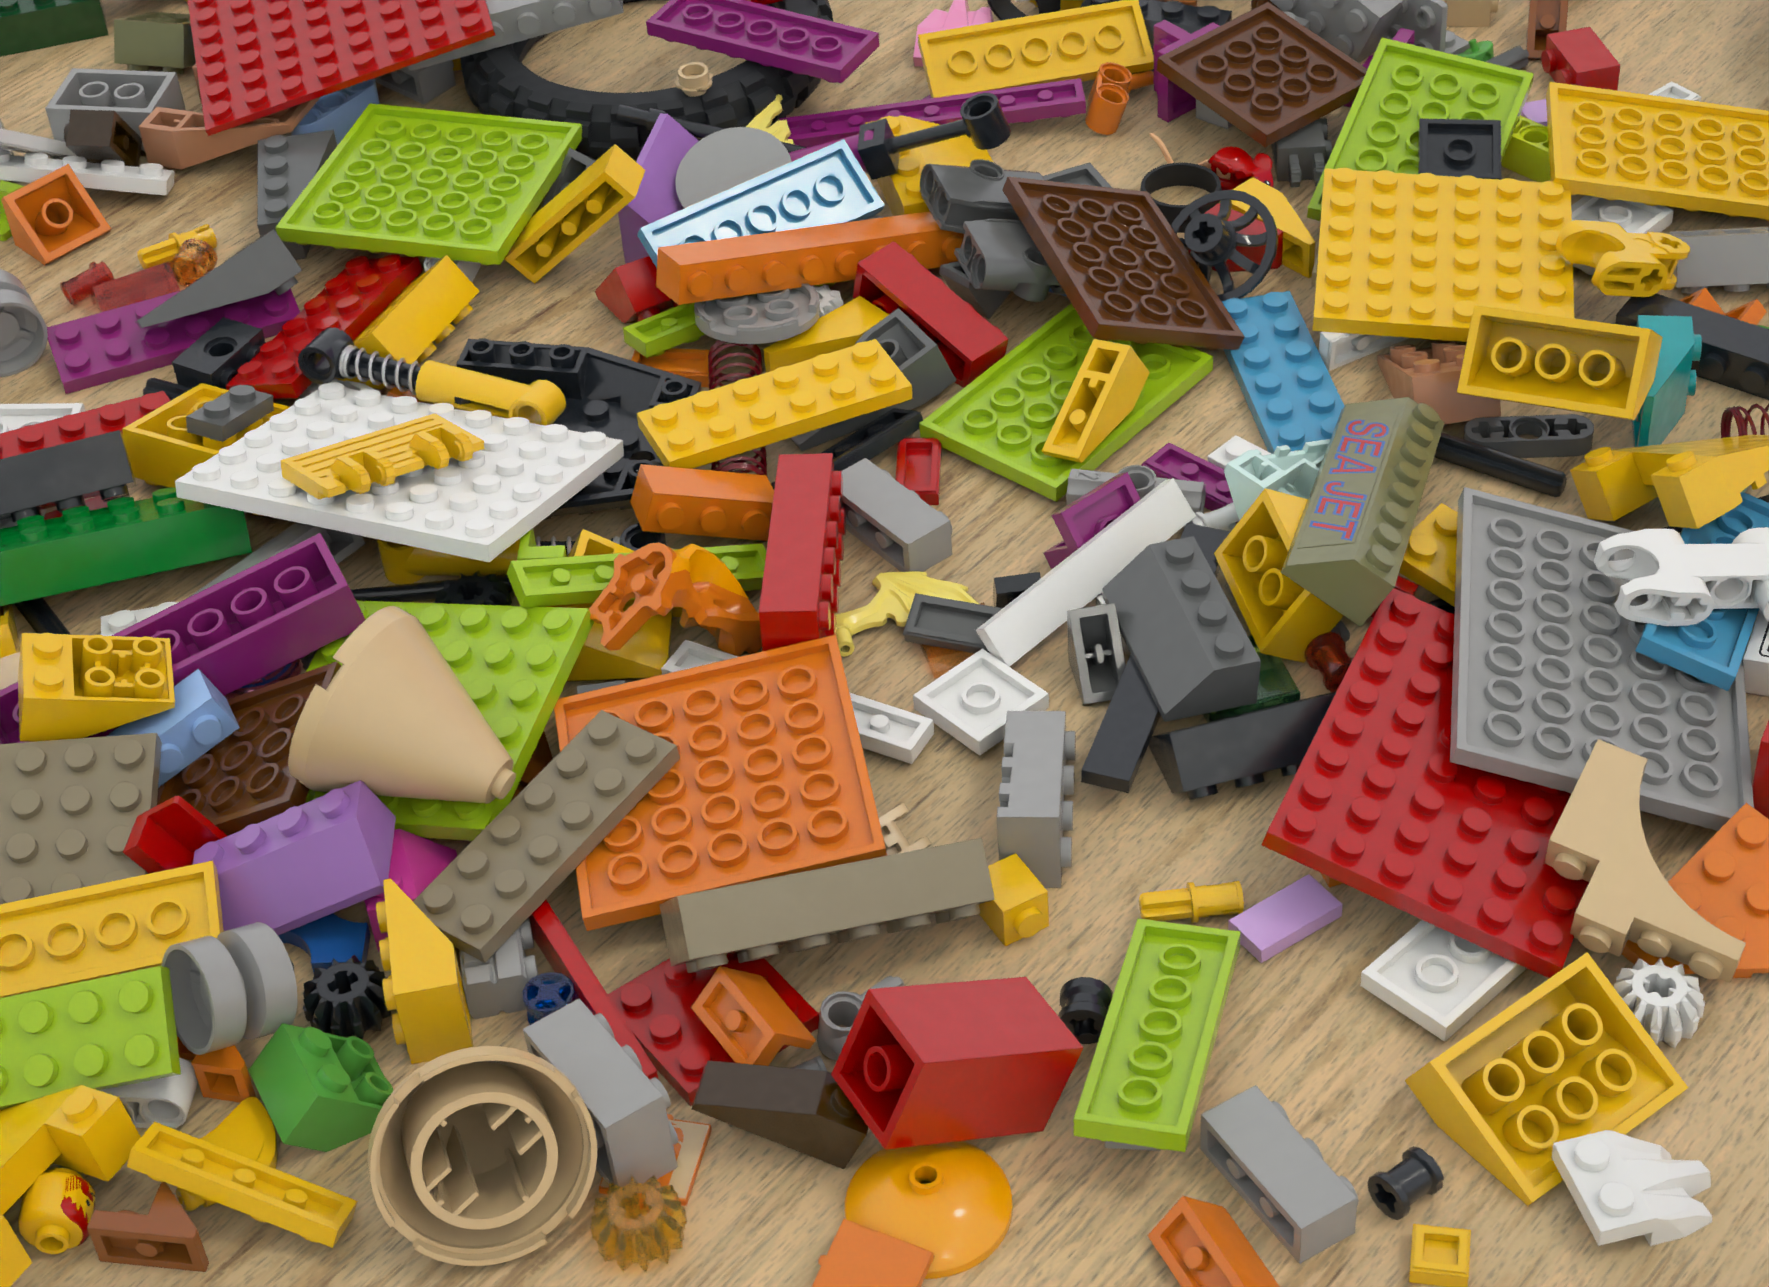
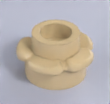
M691 62L682 65L678 69V78L675 80V85L679 89L682 88V91L688 96H700L712 86L713 77L709 73L707 65Z

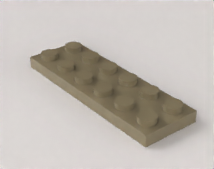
M601 710L413 902L453 943L454 947L486 963L680 759L677 746Z

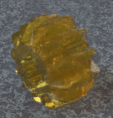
M631 1174L628 1184L623 1187L609 1183L608 1196L595 1198L594 1216L591 1217L592 1222L590 1223L592 1238L596 1240L599 1253L603 1256L604 1261L616 1260L617 1265L623 1272L633 1263H639V1266L646 1273L650 1261L655 1259L668 1264L671 1255L670 1250L682 1248L684 1240L683 1230L686 1229L685 1224L687 1223L685 1207H682L673 1186L661 1187L655 1175L646 1182L639 1183Z

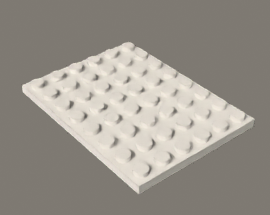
M330 382L320 385L318 390L307 397L295 401L293 406L282 413L273 415L268 422L255 430L247 432L243 438L232 445L220 449L218 454L204 463L195 465L190 472L177 479L175 485L178 498L491 562L624 457L623 440L608 438L602 432L591 431L582 433L571 431L566 426L560 424L539 425L529 423V420L523 417L502 418L492 416L486 410L465 411L455 409L453 405L448 403L428 404L418 402L416 398L411 396L391 397L380 395V392L374 389L359 391L344 388V385L341 383ZM434 413L484 440V449L473 452V458L461 462L458 459L450 458L449 466L441 469H435L427 465L422 469L397 476L395 483L388 486H381V484L373 482L371 483L370 491L362 494H356V492L347 490L346 493L318 500L282 477L280 460Z

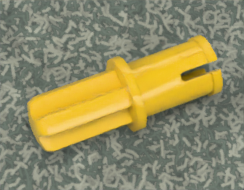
M205 224L185 233H170L168 240L140 249L137 252V256L142 268L148 270L174 260L183 263L187 260V257L216 248L217 240L213 229L210 228V225Z
M1240 881L1195 886L1193 882H1187L1186 888L1142 893L1139 896V910L1142 919L1167 921L1191 918L1192 923H1198L1200 917L1242 913L1244 910V899Z

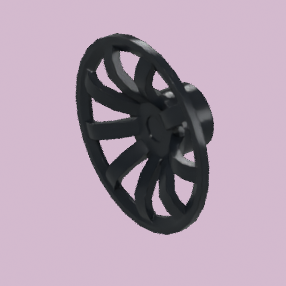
M1220 190L1196 199L1181 211L1171 227L1177 234L1183 223L1189 216L1192 220L1186 227L1184 238L1179 239L1187 250H1191V257L1197 265L1199 263V269L1208 282H1210L1211 268L1215 267L1224 290V294L1217 295L1221 302L1231 298L1241 299L1262 282L1275 259L1278 233L1274 218L1260 200L1242 191ZM1220 200V210L1217 216L1209 213L1201 214L1198 210L1209 203ZM1232 200L1241 201L1250 206L1243 216L1236 220L1228 221L1231 214ZM1258 215L1262 218L1266 229L1265 233L1258 235L1236 233L1249 226ZM1266 245L1265 254L1260 265L1249 260L1236 250L1237 246L1258 247ZM1228 259L1253 274L1244 284L1236 289L1226 264Z

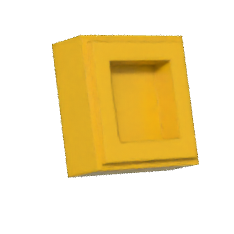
M1413 1224L1409 1283L1444 1287H1468L1471 1230Z

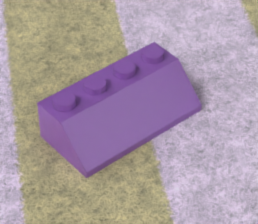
M660 113L636 160L645 169L636 197L618 212L625 264L649 256L637 236L641 227L683 209L676 192V174L683 157L699 140L668 114Z
M359 780L343 788L333 789L326 795L300 806L291 807L283 813L258 824L248 825L241 831L220 840L204 844L201 848L195 850L192 865L213 861L218 870L224 931L261 922L271 927L277 935H280L384 892L383 880L389 877L396 816L362 780Z

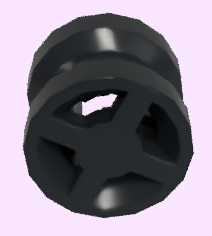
M1091 977L1074 978L1062 986L1060 990V1006L1062 1009L1058 1016L1080 1044L1098 1043L1113 992L1107 984Z

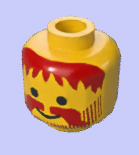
M54 1168L44 1172L22 1196L18 1218L19 1233L27 1243L47 1254H60L69 1248L83 1244L89 1236L87 1226L95 1210V1190L81 1174L74 1170Z

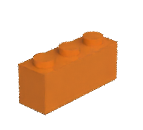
M640 464L630 503L642 531L768 541L774 489L766 475Z

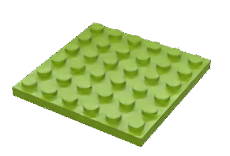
M370 103L275 227L277 235L282 241L295 242L299 245L314 244L332 246L336 249L368 250L372 253L405 254L409 257L423 256L442 259L448 255L452 261L459 260L477 262L482 265H500L559 176L563 160L569 148L576 150L581 142L582 124Z
M357 601L365 619L382 608L396 606L415 616L420 621L513 760L512 771L516 773V779L512 788L503 799L500 800L496 797L488 804L377 796L396 816L395 829H401L423 838L473 841L510 803L594 624V621L590 619L591 613L588 608H523L520 606ZM351 634L319 648L306 672L336 662L333 656ZM309 789L306 802L324 796L328 792Z

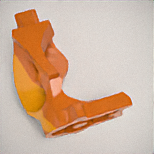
M659 542L650 543L626 556L619 554L614 559L612 579L589 608L591 613L590 619L603 626L604 631L600 642L608 650H620L652 616L660 614L665 617L673 607L682 608L680 624L683 628L699 626L706 629L715 637L718 648L725 653L739 657L744 651L754 654L762 647L759 613L748 599L741 584L722 560L710 551L693 543L675 551ZM631 598H635V601H634V603L632 604V606H630V607L624 612V611H623V608H624L625 604H626Z

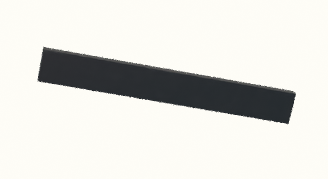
M1187 523L1181 538L1195 537L1217 578L1221 568L1214 552L1230 532ZM1132 655L1129 657L1081 770V782L1125 793L1130 792L1161 716Z

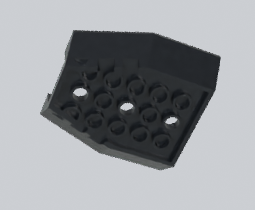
M485 338L468 339L456 363V366L459 368L531 385L532 382L537 380L552 382L561 389L566 401L565 410L553 424L564 425L568 430L582 433L591 431L602 432L608 438L623 440L624 457L544 520L560 515L592 514V511L606 509H631L630 501L640 464L664 466L638 427L637 413L654 408L659 404L670 403L701 392V382L589 347H577L567 344L549 345L526 341L507 342L493 341Z

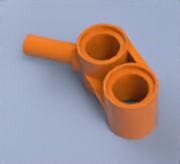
M1113 62L1101 64L1088 97L1085 118L1087 126L1099 134L1111 135L1116 133L1129 101L1130 91L1153 85L1154 72L1148 70L1131 75L1130 71L1120 64Z

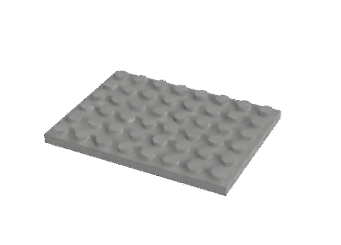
M1464 487L1458 500L1450 762L1572 794L1597 740L1600 739L1648 759L1640 785V811L1719 831L1745 803L1754 808L1743 658L1734 682L1729 691H1726L1713 684L1704 683L1696 677L1669 665L1658 663L1650 657L1635 651L1646 623L1624 618L1618 614L1614 605L1619 596L1620 586L1628 583L1630 580L1606 576L1597 569L1594 563V558L1601 541L1617 534L1634 531ZM1629 549L1619 550L1611 555L1608 561L1633 558L1634 551ZM1647 594L1635 597L1630 605L1638 606L1648 601Z

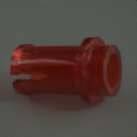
M92 262L86 271L66 282L60 283V288L68 302L75 306L78 302L101 289L104 291L110 290V284L114 283L115 280L112 272L104 262L98 264Z

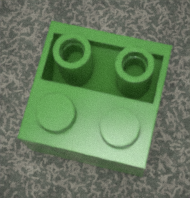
M282 1023L248 1070L283 1144L323 1152L331 1151L370 1134L381 1108L393 1092L392 1085L385 1078L374 1057V1051L367 1042L354 1036L346 1038L324 1033L315 1027L302 1028Z

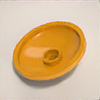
M965 1141L887 1150L882 1148L870 1156L858 1168L849 1183L845 1197V1217L847 1220L933 1252L935 1257L925 1279L956 1275L977 1266L987 1259L1005 1238L1010 1227L1013 1212L1011 1188L1004 1171L990 1155Z

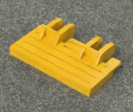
M434 413L280 460L282 477L318 500L346 493L347 490L356 492V494H362L370 491L371 483L373 482L381 484V486H388L395 483L397 476L422 469L427 465L435 469H441L449 466L450 458L458 459L461 462L473 458V452L484 449V440Z

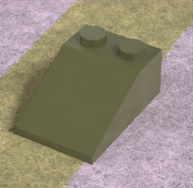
M149 12L114 19L115 64H127V70L150 71L149 66L162 67V72L183 74L184 68L194 66L196 63L189 14Z

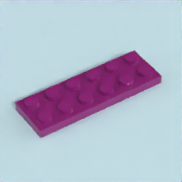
M669 0L646 21L648 35L663 38L668 42H678L694 46L700 50H710L726 54L731 58H742L758 62L763 66H773L792 71L795 74H805L821 78L830 83L842 84L880 46L879 33L746 0Z
M291 288L279 296L273 290L268 294L148 327H138L135 321L180 292L177 291L47 327L48 342L65 393L69 394L172 365V361L223 317L262 329L264 338L275 336L282 330V326L287 321L294 319L300 313L299 307Z

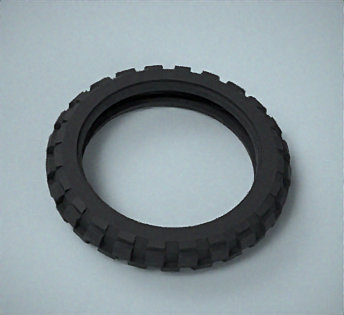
M623 0V4L645 0ZM783 0L766 5L833 22V13L828 0ZM546 34L460 58L465 89L471 102L479 109L481 114L582 124V140L577 146L576 151L595 160L599 159L616 144L636 161L651 133L646 131V126L617 120L619 105L649 111L650 108L666 111V114L672 117L728 129L746 127L755 116L775 100L776 95L780 94L782 96L781 105L783 111L772 119L771 125H773L780 118H786L787 115L793 112L794 108H799L821 81V78L805 74H795L789 70L773 66H763L758 62L746 60L723 73L713 76L712 86L703 95L695 97L686 95L682 88L679 89L677 87L631 93L581 90L548 81L533 73L522 64L525 55L531 47Z

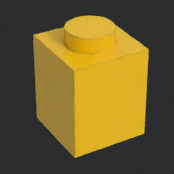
M1015 853L988 865L995 899L979 904L981 913L979 915L1002 944L1006 947L1049 927L1048 891L1020 857Z

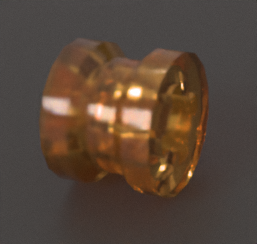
M193 238L185 240L179 247L178 253L169 263V273L175 282L187 288L194 281L215 268L218 260L217 254L212 246L205 241Z

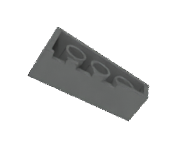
M334 130L292 136L273 135L267 139L258 140L257 226L260 237L271 230L276 232L275 227L335 150L337 143ZM282 241L295 260L306 259L312 245H299L295 242Z

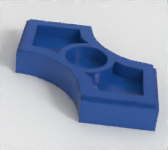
M332 913L278 936L282 943L295 945L310 956L314 973V968L328 969L331 967L333 958L339 963H346L355 954L361 963L367 961L371 934L368 923L347 921Z

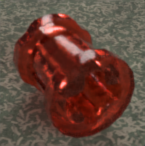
M1327 632L1314 638L1308 644L1304 656L1308 665L1315 670H1319L1322 674L1323 685L1330 692L1338 690L1353 660V657H1350L1346 652V644L1343 638L1335 632Z

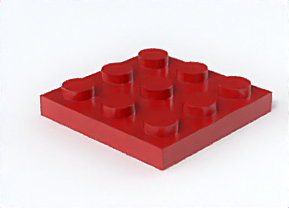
M737 954L727 955L729 964L722 965V967L762 976L810 1033L818 1029L819 1013L765 958L738 963ZM669 958L610 992L608 996L656 1070L692 1106L707 1061L735 1063V1061L691 1008L719 967L688 973L686 964L671 966ZM783 1045L779 1052L789 1047V1045Z

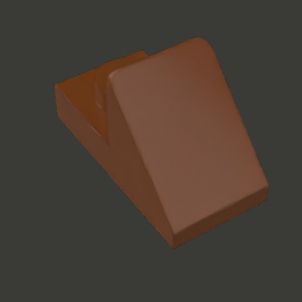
M1530 0L1526 50L1529 52L1528 59L1541 60L1542 51L1546 50L1547 34L1566 31L1568 0Z
M161 1182L148 1215L130 1210L118 1212L94 1210L87 1226L100 1262L206 1272L209 1265L197 1228L166 1182Z

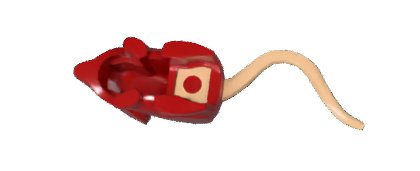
M1150 133V137L1160 147L1167 164L1174 163L1162 140L1154 133ZM1224 147L1218 150L1210 159L1198 163V165L1211 168L1219 177L1222 190H1232L1252 177L1274 188L1271 173L1273 162L1265 153H1258L1253 159L1241 148Z

